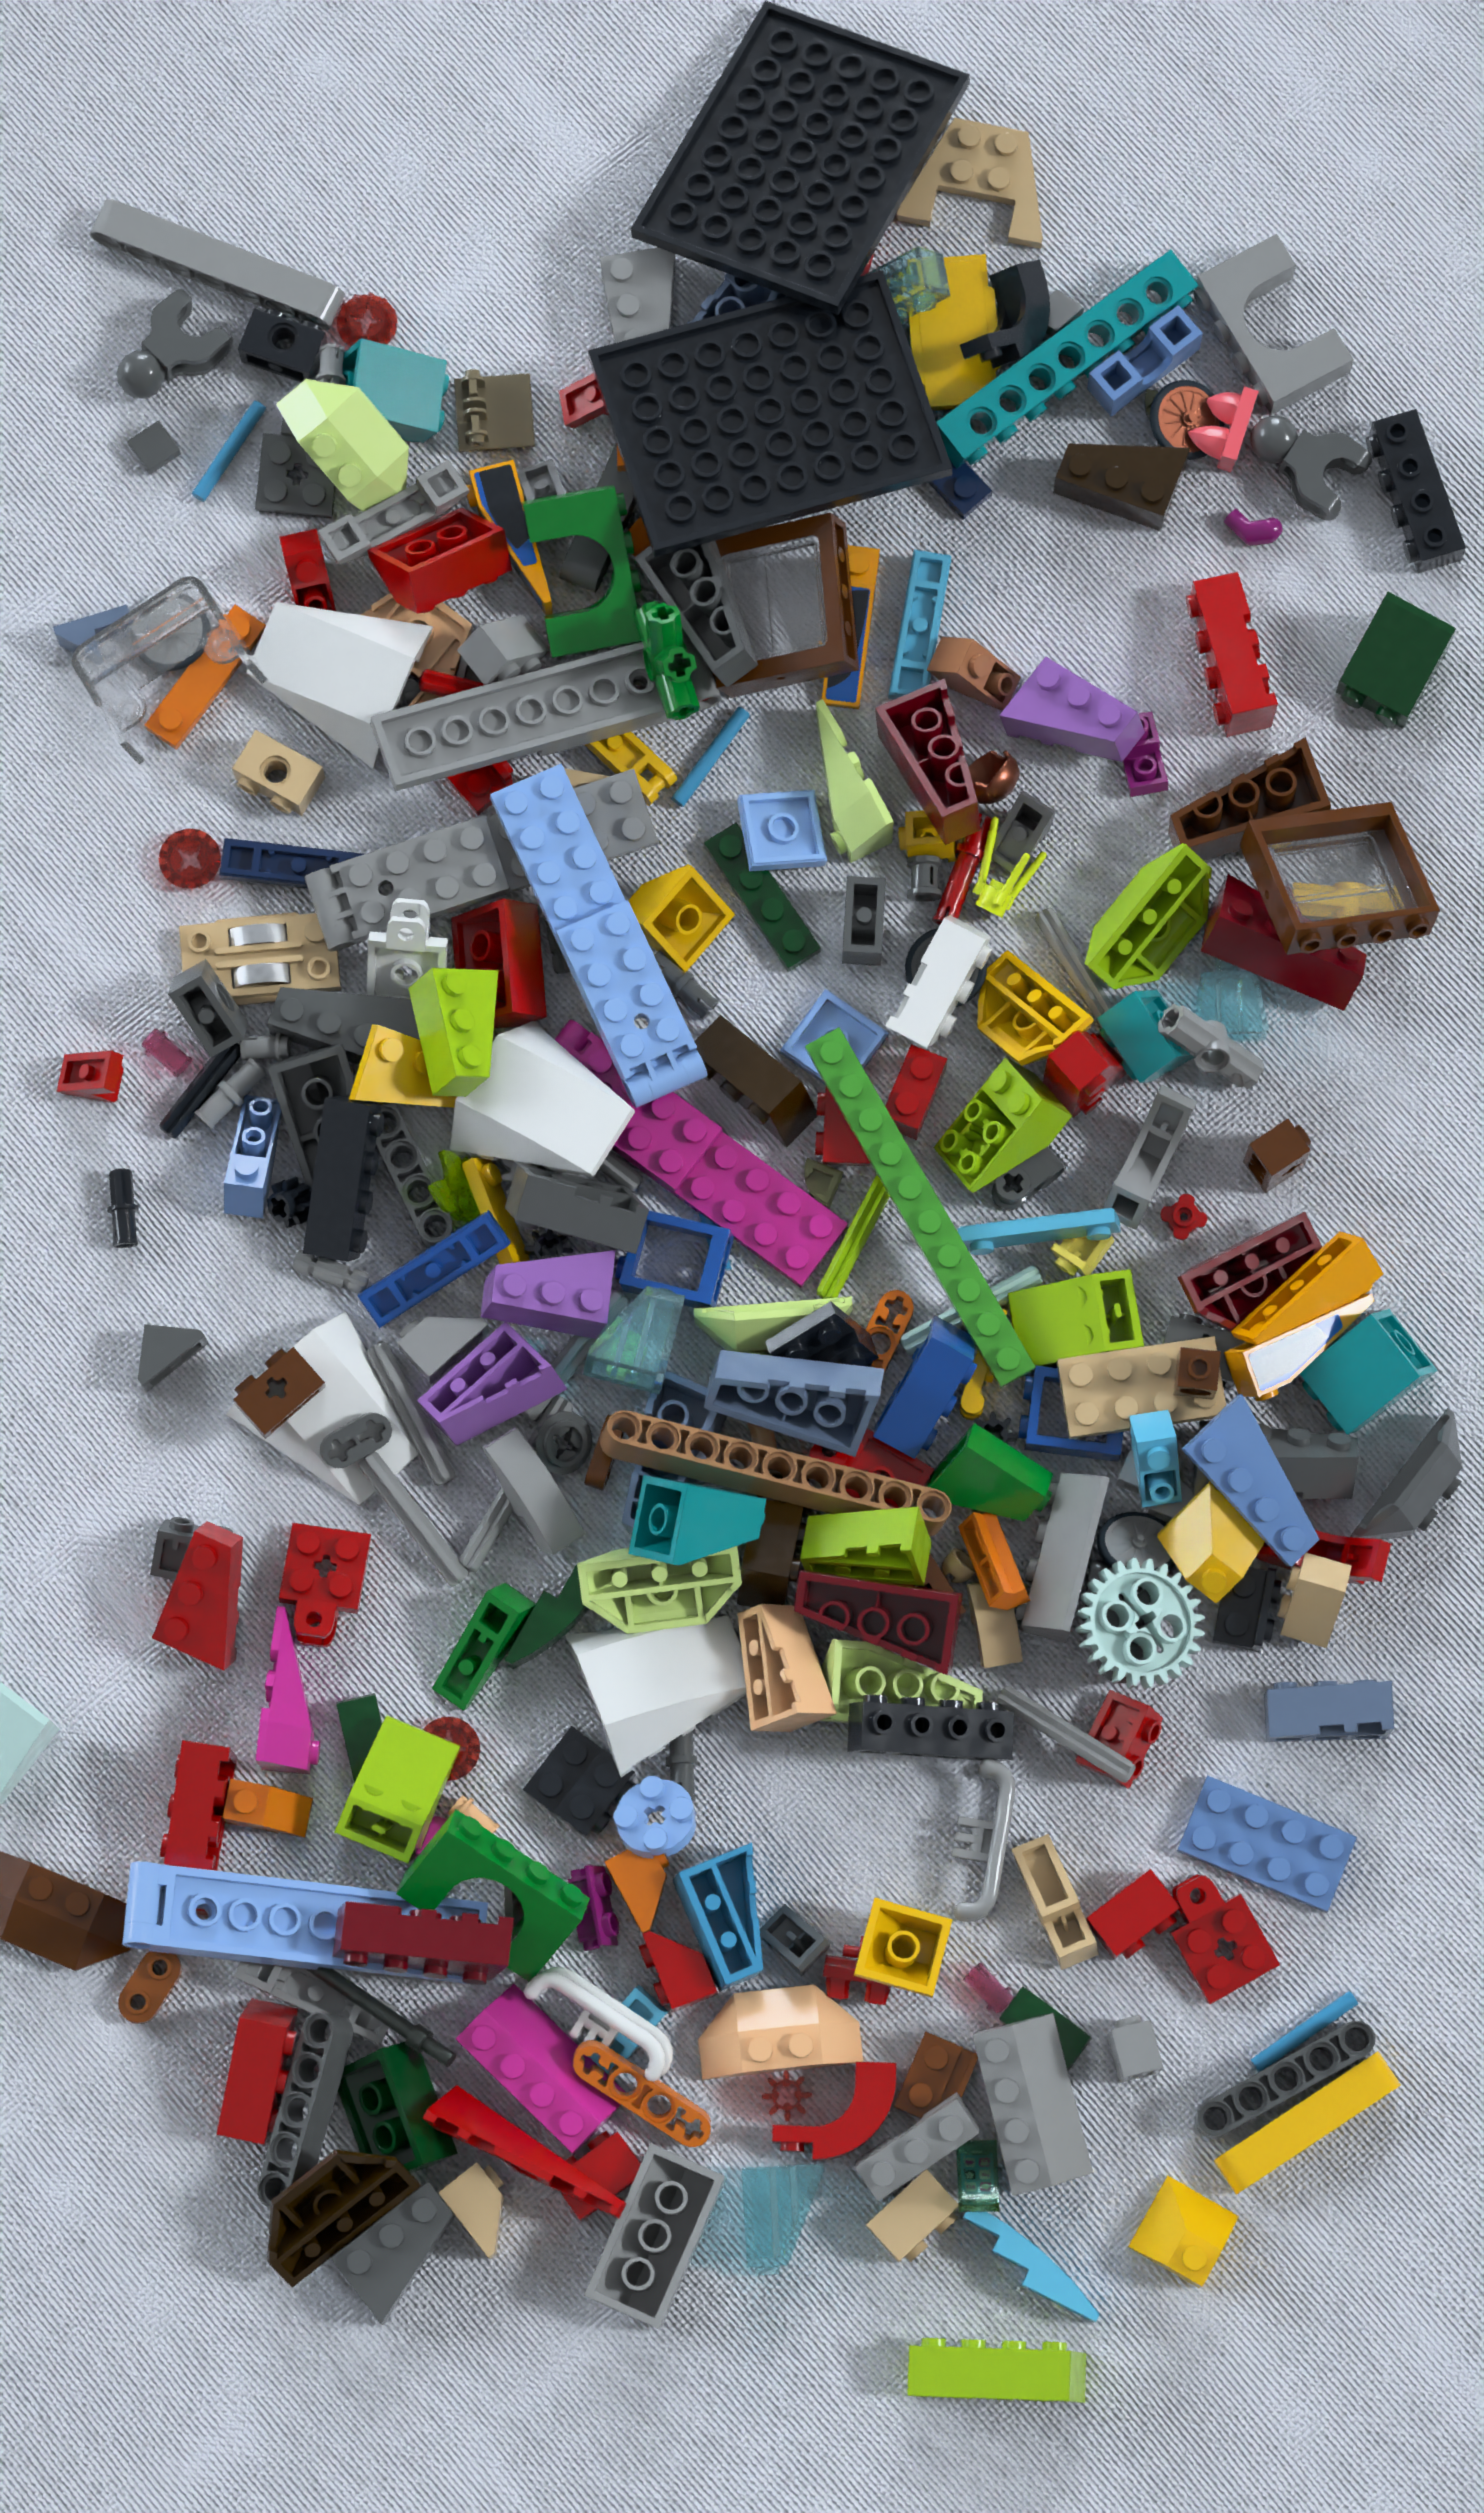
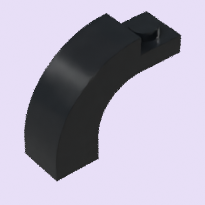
M1040 259L1016 264L989 276L998 305V326L992 333L961 344L960 348L964 360L980 356L981 362L991 361L992 368L994 369L1025 357L1041 344L1049 323L1050 298Z

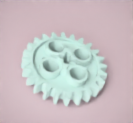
M1137 1558L1127 1561L1126 1567L1121 1561H1118L1112 1565V1572L1107 1568L1098 1572L1101 1581L1093 1579L1087 1583L1092 1593L1086 1592L1079 1597L1087 1607L1075 1612L1076 1616L1085 1619V1623L1075 1628V1632L1085 1633L1088 1638L1080 1643L1079 1646L1080 1648H1092L1093 1653L1088 1657V1663L1099 1659L1102 1664L1098 1673L1102 1675L1112 1670V1683L1114 1684L1126 1677L1127 1688L1129 1689L1137 1686L1139 1679L1144 1690L1151 1688L1154 1680L1159 1686L1168 1683V1675L1173 1679L1182 1675L1179 1666L1187 1668L1193 1664L1188 1654H1196L1201 1650L1193 1640L1205 1635L1204 1631L1195 1628V1624L1205 1619V1616L1194 1614L1192 1609L1201 1601L1200 1599H1188L1186 1595L1192 1590L1193 1586L1187 1585L1181 1588L1178 1585L1182 1576L1180 1572L1172 1577H1168V1564L1166 1563L1155 1571L1153 1559L1150 1558L1143 1562L1141 1568ZM1138 1587L1144 1588L1149 1593V1605L1143 1604L1138 1599ZM1119 1594L1124 1596V1601L1119 1599ZM1108 1609L1118 1614L1120 1619L1119 1627H1114L1108 1622L1106 1617ZM1139 1618H1142L1145 1624L1139 1630L1135 1623ZM1162 1620H1166L1172 1625L1174 1632L1172 1638L1163 1634L1160 1625ZM1131 1642L1137 1643L1142 1648V1660L1135 1659L1130 1652ZM1156 1645L1161 1648V1653L1157 1652Z

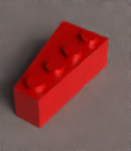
M1234 572L1193 581L1190 595L1186 596V605L1190 618L1196 617L1199 631L1195 632V640L1199 654H1206L1209 667L1204 668V676L1208 690H1215L1218 703L1213 704V712L1217 726H1224L1226 737L1271 728L1278 703L1275 693L1269 694L1268 680L1270 676L1266 663L1258 665L1256 660L1260 659V643L1254 629H1247L1246 624L1251 623V613L1239 573Z

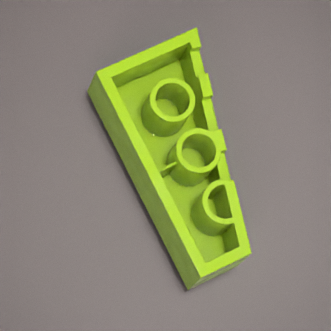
M921 2338V2346L909 2345L907 2396L1085 2403L1087 2353L1067 2350V2342H1042V2350L1026 2349L1027 2341L1002 2340V2348H986V2340L962 2339L961 2347H946V2339Z

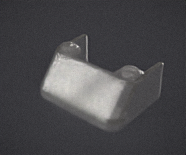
M193 576L180 578L80 644L72 656L74 670L118 743L139 765L146 760L128 732L129 729L140 723L146 714V701L139 689L202 648L207 656L218 664H227L240 657L245 666L261 684L268 680L245 641L209 589L200 579Z

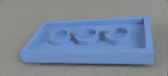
M1207 1775L1177 1852L1327 1913L1357 1836Z

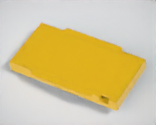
M986 254L910 260L912 292L907 296L911 352L932 411L955 409L996 378V370L1000 368L993 369L991 361L981 362L980 356L964 360L960 345L994 332L998 326L995 291L992 287L988 286Z

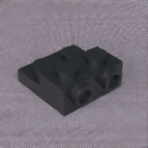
M831 1301L765 1341L769 1354L778 1357L871 1367L873 1361L879 1358L870 1333Z
M571 1726L523 1788V1791L584 1838L588 1839L592 1832L598 1836L605 1829L612 1818L608 1811L617 1800L620 1801L623 1795L636 1785L632 1781L636 1775L632 1770L623 1777H620L612 1754L599 1747Z

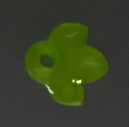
M441 1150L438 1152L444 1179L431 1183L428 1186V1190L444 1212L450 1213L457 1221L470 1222L480 1216V1212L462 1169V1163L469 1159L467 1156L460 1158L452 1151Z

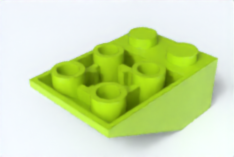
M1005 1057L933 1148L967 1189L974 1193L1048 1147L1072 1115L1034 1072Z
M1131 1269L1086 1275L1007 1294L1013 1329L1036 1366L1054 1367L1057 1366V1359L1144 1347Z
M387 1715L351 1789L334 1833L405 1863H410L417 1857L415 1854L417 1848H421L461 1746Z

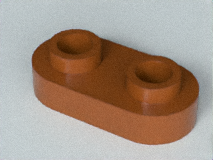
M149 1951L143 1957L118 1999L120 2013L125 2019L135 2024H145L156 2017L182 1974V1964L176 1954ZM158 1961H165L168 1968L163 1975H156L153 1971V1966ZM137 1995L144 1996L146 2001L145 2006L140 2010H134L131 2006L132 1999Z

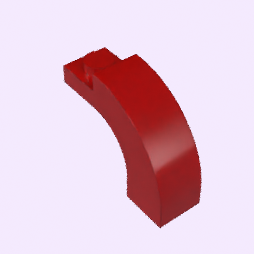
M1315 1530L1319 1540L1306 1553L1351 1565L1348 1583L1364 1585L1365 1581L1382 1582L1391 1543L1382 1539L1345 1537ZM1266 1543L1263 1544L1255 1557L1288 1570L1292 1569V1567L1286 1566ZM1304 1555L1293 1566L1300 1568Z
M856 2062L854 2097L849 2108L840 2118L821 2126L772 2125V2144H780V2151L804 2152L805 2145H813L812 2161L836 2159L860 2148L879 2130L889 2113L896 2087L897 2063Z

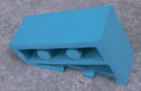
M752 1843L678 1872L672 1879L719 1992L752 1979L763 1970L759 1919H757L755 1896L757 1892L753 1872Z

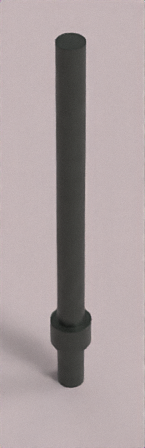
M319 1967L317 1970L306 1969L406 2039L405 2043L418 2053L424 2051L446 2067H449L454 2062L456 2053L435 2040L433 2032L421 2024H412L333 1968Z

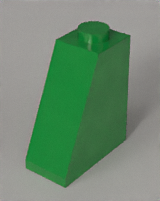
M974 1423L935 1467L927 1487L944 1492L953 1505L1025 1521L1034 1510L1041 1512L1049 1502L1052 1492L1048 1489L1053 1473Z

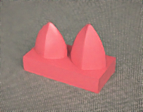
M1244 386L1241 394L1225 392L1211 396L1206 401L1210 410L1219 420L1230 425V427L1202 426L1188 432L1189 437L1199 449L1219 460L1217 464L1218 469L1228 472L1232 471L1259 391Z

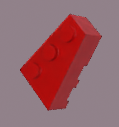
M1078 1030L1048 1055L1043 1083L1074 1118L1081 1111L1085 1115L1092 1112L1103 1101L1100 1096L1127 1073L1122 1066L1124 1059L1114 1048L1106 1043L1101 1034L1097 1036L1095 1033L1089 1034L1086 1031L1081 1032Z
M206 1521L194 1531L152 1636L153 1639L223 1671L236 1661L237 1657L235 1640L236 1625L239 1621L237 1604L238 1588L241 1585L242 1536L209 1521Z

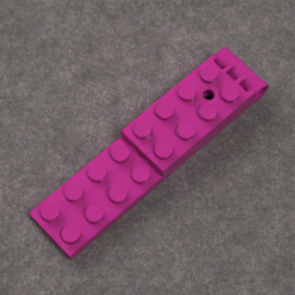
M570 1019L554 1040L635 1111L612 1147V1150L696 1212L708 1218L715 1225L730 1229L734 1240L802 1288L847 1229L848 1223L722 1131V1127L674 1092L635 1108L627 1095L603 1040Z

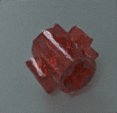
M784 2070L783 2080L778 2083L773 2078L769 2077L767 2079L769 2085L773 2087L772 2093H765L761 2096L762 2100H772L774 2106L769 2111L770 2116L775 2115L779 2110L785 2113V2120L789 2122L791 2118L790 2112L797 2110L800 2114H806L801 2101L802 2099L812 2098V2093L801 2091L800 2086L804 2083V2076L794 2082L789 2080V2073L787 2070ZM791 2086L795 2088L794 2098L797 2101L796 2104L792 2106L786 2102L783 2106L779 2105L780 2095L777 2090L780 2087L788 2090Z

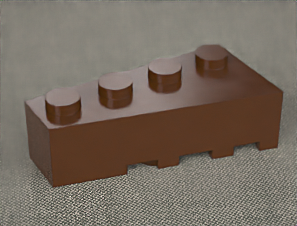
M1306 737L1294 743L1293 747L1280 755L1277 753L1266 759L1263 765L1246 775L1242 773L1233 778L1230 784L1216 792L1211 791L1171 814L1168 834L1173 848L1184 843L1205 861L1241 850L1239 845L1249 820L1330 810L1331 804Z

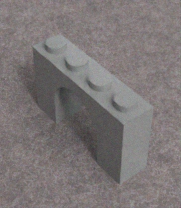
M1277 234L1199 274L1196 281L1199 286L1193 292L1199 308L1203 312L1208 311L1214 321L1212 324L1213 330L1221 343L1227 342L1233 354L1231 357L1237 371L1241 375L1246 373L1252 383L1251 389L1259 391L1256 402L1261 407L1265 405L1270 415L1348 375L1354 360L1335 328L1297 348L1289 350H1276L1259 343L1248 331L1244 319V312L1247 307L1258 297L1293 279L1296 264Z

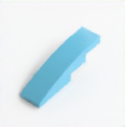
M969 2203L962 2219L998 2237L991 2251L992 2253L1027 2270L1020 2286L1093 2323L1097 2321L1100 2315L1073 2280L1041 2249L1005 2222L983 2209H973V2204Z

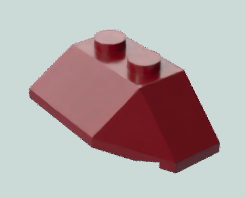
M1302 1212L1192 1266L1177 1278L1194 1313L1231 1332L1322 1248V1245L1306 1212Z

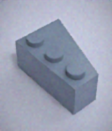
M1357 1680L1351 1684H1337V1681L1313 1682V1686L1297 1687L1296 1682H1278L1273 1684V1689H1267L1264 1694L1266 1742L1387 1739L1394 1730L1392 1681Z

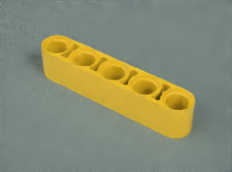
M1377 2051L1213 2161L1237 2195L1401 2086L1380 2052Z

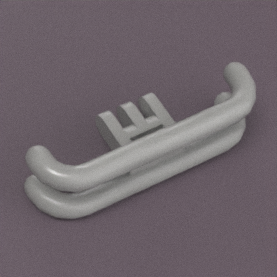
M992 1759L982 1760L979 1764L978 1773L982 1778L994 1781L998 1787L994 1822L958 1816L957 1825L964 1828H972V1833L955 1832L954 1841L970 1845L969 1850L952 1848L951 1857L986 1863L981 1897L973 1903L960 1902L955 1906L954 1916L957 1920L963 1922L978 1921L986 1917L993 1910L999 1893L1016 1789L1015 1779L1011 1771L1003 1763Z

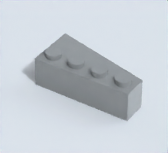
M656 247L600 257L601 275L614 343L671 328L676 254Z

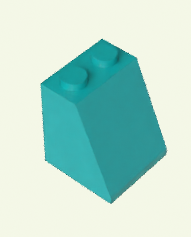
M363 338L344 352L342 370L343 376L346 378V385L359 387L404 441L425 443L442 429L445 413L441 410L442 397L446 394L449 385V375L445 374L447 360Z
M1386 1309L1367 1316L1314 1359L1300 1375L1304 1379L1302 1386L1308 1395L1315 1401L1320 1399L1329 1411L1326 1413V1416L1333 1427L1339 1432L1344 1430L1349 1435L1367 1425L1438 1370L1392 1311Z
M643 1475L628 1554L679 1566L759 1539L761 1526L765 1520L764 1509L766 1499L720 1488Z

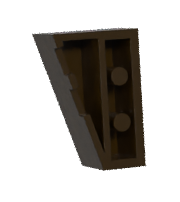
M720 1015L694 1041L708 1076L704 1079L707 1081L713 1079L728 1099L734 1103L738 1102L756 1122L763 1125L786 1148L817 1118V1110L803 1082L723 1016Z

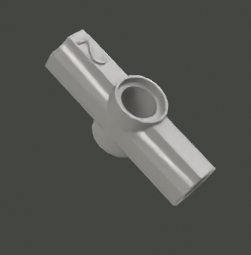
M1175 1003L1164 1010V1015L1158 1022L1159 1033L1193 1055L1196 1066L1201 1071L1207 1073L1218 1072L1238 1087H1245L1246 1089L1258 1083V1079L1264 1071L1263 1060L1229 1038L1223 1023L1214 1020L1205 1021L1183 1005L1177 1006Z

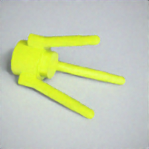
M995 816L991 820L978 881L972 892L979 895L975 905L1003 918L1006 910H1010L1015 898L1038 870L1047 854L1044 851L1040 852L1018 880L1030 859V855L1024 853L1005 884L993 878L989 885L986 884L999 824V818Z

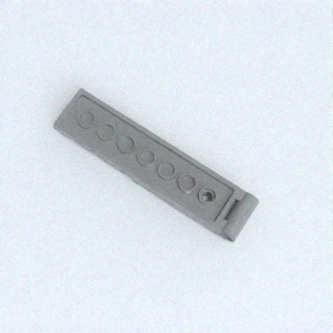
M682 629L683 641L687 651L695 656L697 668L693 670L690 677L700 705L699 710H705L718 704L722 697L716 688V682L710 667L684 629ZM635 643L505 679L504 681L501 680L371 716L370 724L394 790H403L538 751L542 757L674 720L667 719L656 683L651 682L647 675L643 659V643ZM639 685L642 686L644 689L639 690L636 689L634 686Z
M634 769L573 788L607 861L659 844ZM497 814L488 817L482 815L330 865V868L312 872L304 877L328 951L330 952L367 941L370 931L386 933L392 904L397 898L424 900L430 909V919L530 887V883ZM385 884L393 886V892L388 896H383L379 893L381 886ZM405 910L403 912L407 918L417 917V913L413 910Z

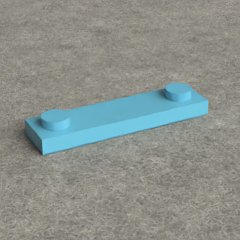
M921 550L913 551L888 699L894 700L930 685L931 673L927 671V668L936 650L951 565V555Z
M1113 1208L961 1226L958 1228L961 1239L968 1251L973 1255L990 1254L994 1252V1248L1079 1237H1087V1239L1094 1241L1105 1240L1111 1237V1233L1121 1232L1120 1219Z

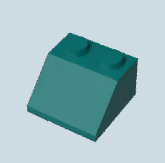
M1158 990L1134 991L1097 1018L1102 1026L1100 1029L1102 1037L1110 1047L1117 1048L1124 1059L1122 1061L1124 1070L1133 1080H1138L1139 1083L1152 1082L1195 1058L1159 1033L1158 1022L1163 1017L1164 1010L1169 1007Z

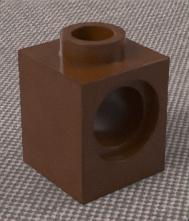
M1181 1347L1177 1355L1173 1395L1214 1399L1218 1387L1221 1351Z

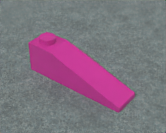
M277 1606L270 1649V1661L274 1662L273 1670H269L265 1682L266 1702H269V1708L261 1709L255 1761L262 1770L310 1775L311 1765H318L320 1741H314V1730L289 1615L285 1607Z

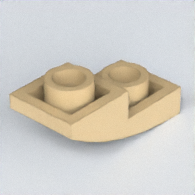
M980 1582L968 1584L967 1593L971 1623L976 1627L981 1666L985 1669L1022 1662L1021 1644L1014 1608L1003 1610L989 1607Z

